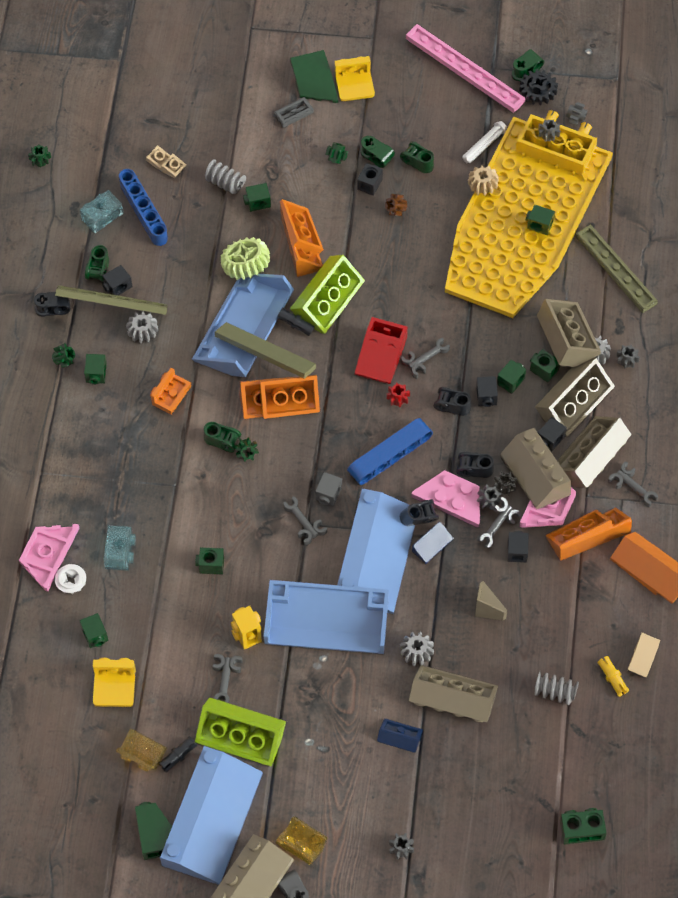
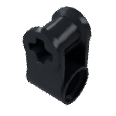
M56 292L38 293L34 297L35 312L41 317L68 314L71 310L69 298L55 296Z
M440 387L438 389L439 395L433 405L436 410L460 416L467 415L471 411V397L468 393L452 390L447 387Z
M459 453V467L456 470L458 475L488 478L493 474L494 460L489 454Z
M430 499L409 505L400 513L401 523L405 526H413L438 520L439 515H436L433 506L434 500Z

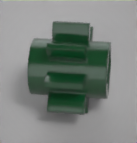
M333 142L332 146L328 145L325 155L329 156L328 161L341 164L342 160L345 161L348 155V151H345L346 146Z
M38 144L34 148L31 147V153L28 154V157L32 161L33 166L36 165L41 168L49 164L48 159L51 158V153L48 152L47 146L43 147Z
M66 343L53 348L55 352L52 354V359L56 365L61 364V368H65L74 364L75 351L72 347H67Z
M250 437L243 440L240 438L239 444L234 445L235 450H237V458L242 456L244 462L247 459L254 460V455L259 454L258 449L255 448L257 447V442H251Z

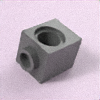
M324 472L315 491L316 500L323 505L334 506L342 489V478Z

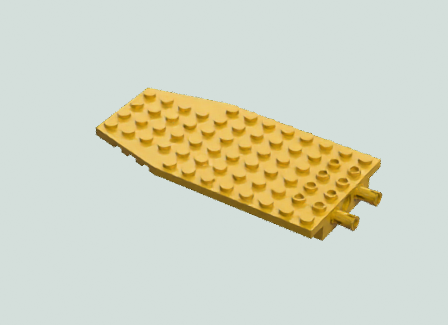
M550 110L545 119H554L556 121L559 115L555 111L551 115L553 110ZM532 114L527 121L516 117L512 118L488 165L491 169H495L499 176L497 189H493L492 194L487 192L485 196L483 193L477 195L475 191L457 225L445 293L514 318L556 271L613 156L612 152L596 147L597 138L588 135L592 127L590 124H587L585 128L586 122L581 123L578 131L560 125V136H555L554 142H545L542 137H539L538 130L539 124H543L545 119ZM534 204L555 211L554 222L548 235L527 229L528 221H525L526 215L529 210L532 211Z

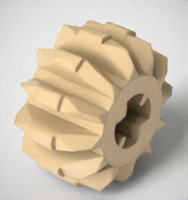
M481 165L480 168L474 167V171H470L468 184L472 192L476 191L477 195L483 193L485 196L487 192L492 194L493 189H497L499 176L495 169H491L490 166L484 168Z

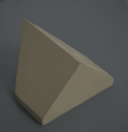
M482 581L479 586L475 616L505 620L507 609L485 582Z

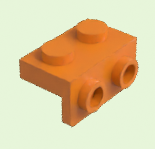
M170 368L168 372L162 375L159 385L155 386L151 391L152 405L172 415L191 388V382L175 375V370Z

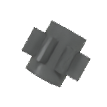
M577 102L575 106L570 105L566 117L570 118L569 123L577 125L579 122H584L588 110L584 109V104Z
M545 119L543 124H539V137H542L545 142H554L555 136H560V124H556L554 119Z
M622 345L621 351H617L616 354L618 357L617 364L621 363L624 368H634L635 362H639L640 359L637 356L639 350H635L632 345Z
M486 485L483 490L480 489L477 492L480 495L477 502H480L482 508L489 507L492 510L494 504H500L498 497L501 493H498L496 486L489 487Z
M396 833L395 840H389V845L393 846L390 848L389 853H395L397 860L400 857H404L407 860L408 853H414V848L411 847L414 840H409L407 833L403 836H399Z

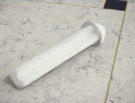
M502 121L496 122L494 127L463 155V160L466 163H471L501 134H505L507 129L505 123Z

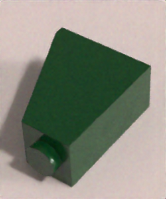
M143 802L139 806H135L143 857L144 860L161 856L172 825L156 803Z

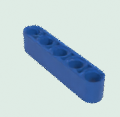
M123 169L119 173V180L124 195L152 243L157 246L166 244L168 240L166 225L134 171Z
M418 418L358 458L348 467L347 471L359 485H363L429 440L433 435V431L421 418Z

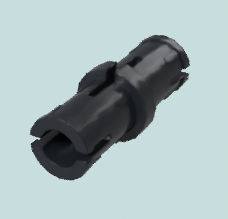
M283 307L277 315V318L291 325V328H296L307 336H310L315 327L301 319L300 315L296 316Z
M188 736L178 747L171 749L172 752L158 763L159 766H162L161 768L166 773L169 772L173 766L179 761L182 762L185 759L184 757L197 747V743H193L194 740Z

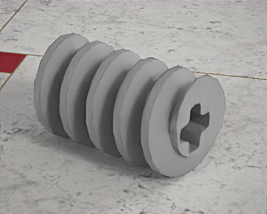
M216 159L209 163L205 173V179L208 182L218 185L219 188H224L225 191H229L231 194L238 193L246 181L245 175L240 178V172H236L234 175L233 168L228 171L227 165L223 168L221 162L216 165Z
M539 672L534 689L535 696L542 692L543 698L546 699L550 694L552 701L558 696L559 703H562L566 698V705H570L575 699L579 682L572 686L571 679L564 684V677H561L557 682L556 675L549 679L548 673L541 677V672Z

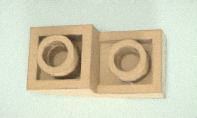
M158 145L146 157L147 162L173 178H176L186 167V164L174 154L170 156Z
M641 632L627 670L647 677L660 640Z

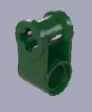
M529 49L518 59L514 60L512 78L515 81H520L523 79L524 74L529 75V71L535 73L536 69L539 71L544 65V60L532 49Z
M365 136L362 138L361 155L379 168H384L395 156V152L390 146L380 142L375 137Z
M411 141L405 152L400 153L401 160L422 173L432 172L434 169L433 152Z
M97 245L92 248L85 270V279L93 278L103 282L102 275L107 273L109 264L108 251L105 246Z
M208 422L204 426V441L206 444L232 453L235 451L234 445L242 435L240 431L216 422ZM210 432H215L216 434H215V435H210V434H208V433H210Z

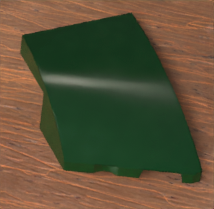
M324 50L290 58L295 75V85L300 98L305 97L306 99L317 101L325 99L338 103L335 84Z

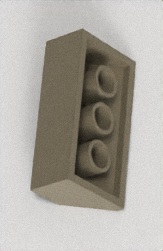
M544 300L537 317L559 365L577 367L601 354V350L578 302Z
M592 358L577 367H572L535 408L545 422H548L553 417L566 426V437H568L615 386L597 358Z
M595 416L557 462L571 480V485L587 488L593 483L596 476L604 470L606 464L615 457L617 451L626 444L627 439L632 434L620 418Z
M535 428L517 434L500 454L536 510L571 495V480Z
M422 665L413 680L409 701L414 702L417 706L432 707L439 712L447 711L457 717L465 716L472 718L476 722H488L498 686Z
M253 834L211 898H270L294 859L269 840Z

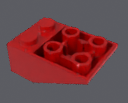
M372 317L365 334L354 374L391 384L407 340L408 327Z

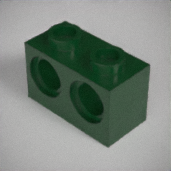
M589 808L584 812L569 810L561 814L560 825L563 844L605 840L607 833L603 810ZM595 821L598 826L591 827L588 822ZM574 823L578 828L570 829L567 825Z

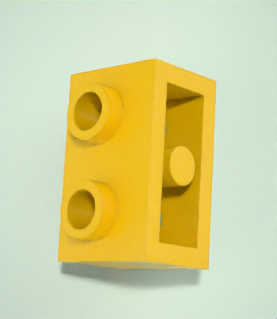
M248 606L246 608H238L232 613L233 621L230 623L233 630L231 632L235 641H240L243 649L262 642V628L259 623L261 619L257 611L253 612L251 606Z

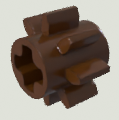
M391 194V198L386 199L385 209L390 211L389 215L402 216V212L407 210V201L403 199L404 195Z

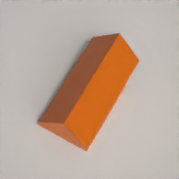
M282 199L280 201L281 219L296 275L300 277L318 272L323 266L319 254L324 249L309 210Z
M308 375L305 379L297 376L241 381L240 401L243 418L263 417L267 419L320 412L317 375Z
M617 508L604 514L594 510L545 536L561 561L631 533L632 520Z
M637 532L624 536L610 557V560L653 594L657 595L659 593L673 604L678 598V562Z

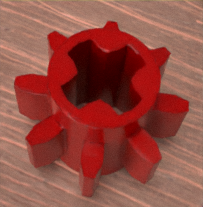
M396 383L393 387H388L389 393H387L386 398L388 400L391 399V406L401 407L404 403L408 404L407 397H410V391H405V384Z

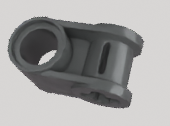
M295 870L283 876L278 887L286 898H309L308 891Z

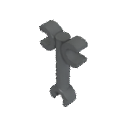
M440 338L437 340L435 347L416 359L411 351L408 352V356L411 359L406 360L401 356V363L404 366H408L412 370V376L417 379V370H421L424 374L426 373V367L422 363L438 353H447L450 350V346L448 344L445 347H441L440 345L444 343V339Z
M624 462L621 470L609 476L608 482L611 483L613 480H617L616 489H620L623 482L644 498V505L650 507L652 502L648 498H653L657 501V493L653 491L647 492L630 478L635 474L636 469L633 468L631 471H627L625 468H627L628 462Z
M294 496L292 497L294 505L289 506L286 502L283 503L284 509L287 512H292L305 528L298 532V538L302 536L308 537L303 541L305 546L309 545L312 539L317 536H323L327 533V527L323 529L317 528L322 525L321 520L315 521L313 526L298 508V500Z
M503 497L498 498V501L501 502L500 508L497 505L492 506V509L500 512V514L487 532L477 537V541H482L483 538H486L485 548L491 547L493 544L492 537L504 520L509 524H515L512 514L516 517L521 516L520 511L512 510V507L508 505L507 500Z
M215 654L214 660H219L221 663L218 665L213 664V670H222L219 693L215 695L214 699L219 700L223 698L226 703H229L227 690L230 670L234 673H241V667H236L234 664L242 663V657L235 656L231 659Z

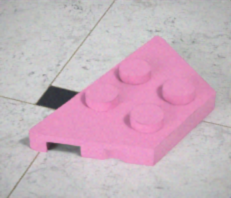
M444 470L411 493V497L421 502L433 499L434 508L479 527L480 502H477L479 498L477 494L479 491L478 485Z
M571 488L570 496L537 510L530 500L520 521V527L563 525L575 499L576 491Z
M72 524V527H61V525L36 527L19 559L20 564L47 592L79 530L78 524Z

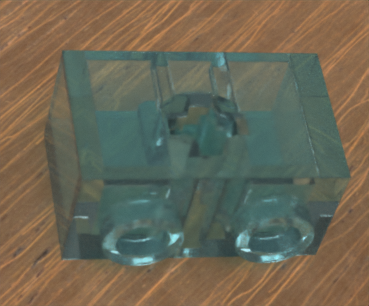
M107 190L80 209L81 220L96 233L123 214L122 203Z
M108 525L104 553L105 569L129 570V564L133 563L134 552H131V547L135 546L136 534L132 533L131 527Z

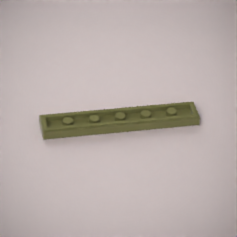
M591 224L576 233L575 237L642 313L657 305L658 300Z
M61 285L57 286L55 296L166 315L168 307L164 303Z
M224 323L215 331V337L303 379L316 369L315 363L230 323Z

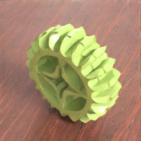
M246 237L244 240L233 241L232 245H227V249H224L221 255V265L226 275H229L230 278L235 277L236 280L240 278L245 280L247 277L258 276L259 272H264V268H267L270 262V252L267 245L261 242L260 239H255L254 237L248 239Z

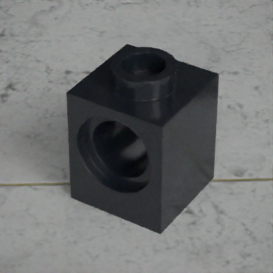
M366 163L357 179V190L374 196L383 180V169Z
M122 265L102 275L104 282L102 286L107 293L112 295H120L133 287L131 276Z
M496 376L477 377L478 406L491 407L497 405Z
M551 417L538 431V434L552 452L566 437L567 427Z
M522 531L509 532L507 562L527 563L529 533Z

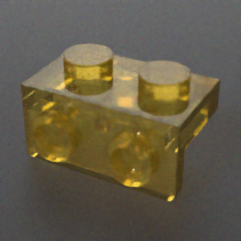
M130 729L122 746L118 747L116 752L121 754L120 757L128 762L133 760L138 763L140 769L149 771L157 769L158 763L161 761L167 747L134 729Z
M293 816L289 826L277 838L276 843L311 865L323 852L328 838L304 821Z

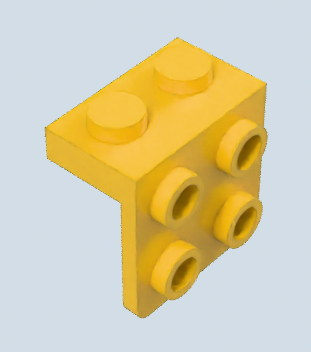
M369 56L334 61L335 78L341 101L374 97L375 92L370 73L371 62Z
M99 658V660H93L95 674L94 706H133L136 672L134 660L128 658H120L119 660Z

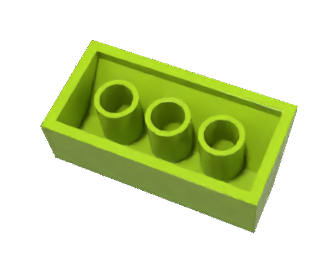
M344 255L330 256L291 306L290 310L296 316L300 315L301 319L314 325L315 330L325 334L365 280Z
M209 698L202 707L195 742L272 766L283 737L286 721Z

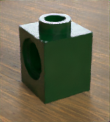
M267 183L245 187L246 194L243 195L245 206H249L250 212L271 208V197Z
M534 204L532 211L529 210L526 215L525 221H528L527 229L548 235L554 222L555 211Z
M544 349L538 354L535 353L530 359V371L547 383L559 371L560 365L556 357Z
M86 354L84 371L86 383L94 385L99 383L105 384L107 368L105 355Z
M511 359L498 374L497 385L513 394L525 379V367Z
M200 547V554H196L195 566H199L200 574L223 575L224 548ZM208 559H213V560H214V561L211 562V563L205 562V561L208 560Z
M98 613L79 620L90 648L100 647L109 641Z

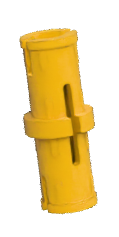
M608 656L604 657L605 660L601 658L597 663L605 673L607 682L611 683L619 697L623 695L622 692L626 694L629 689L620 677V671L615 669Z

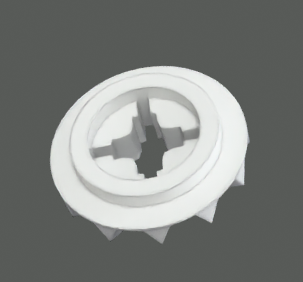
M65 565L57 571L55 584L64 594L71 593L73 595L74 592L81 591V588L85 586L86 573L78 565ZM66 575H68V577L70 576L71 578H74L75 584L71 582L67 583L68 580Z

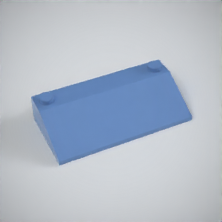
M258 274V276L253 275L251 278L247 277L245 280L242 278L236 280L192 360L231 376L246 377L257 356L215 337V331L227 322L267 340L278 320V313L282 307H285L294 291L284 275Z
M362 489L337 585L388 589L387 613L394 614L415 525L405 526L400 521V513L409 504L382 492Z
M270 580L264 643L268 645L384 654L389 590Z
M204 746L160 856L161 865L219 885L225 875L263 772L222 751Z

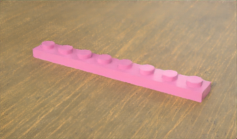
M418 24L406 34V39L511 112L514 113L525 103V97Z

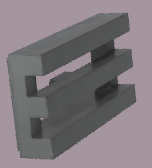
M303 97L275 111L274 116L278 118L279 123H282L284 128L314 113V109L306 98Z

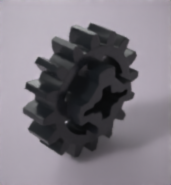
M536 69L535 73L529 71V75H523V79L520 80L519 92H522L521 95L526 97V102L531 100L532 105L536 102L542 105L543 101L548 104L549 99L554 100V95H557L558 83H556L555 77L551 78V73L546 75L545 70L539 73L538 69Z

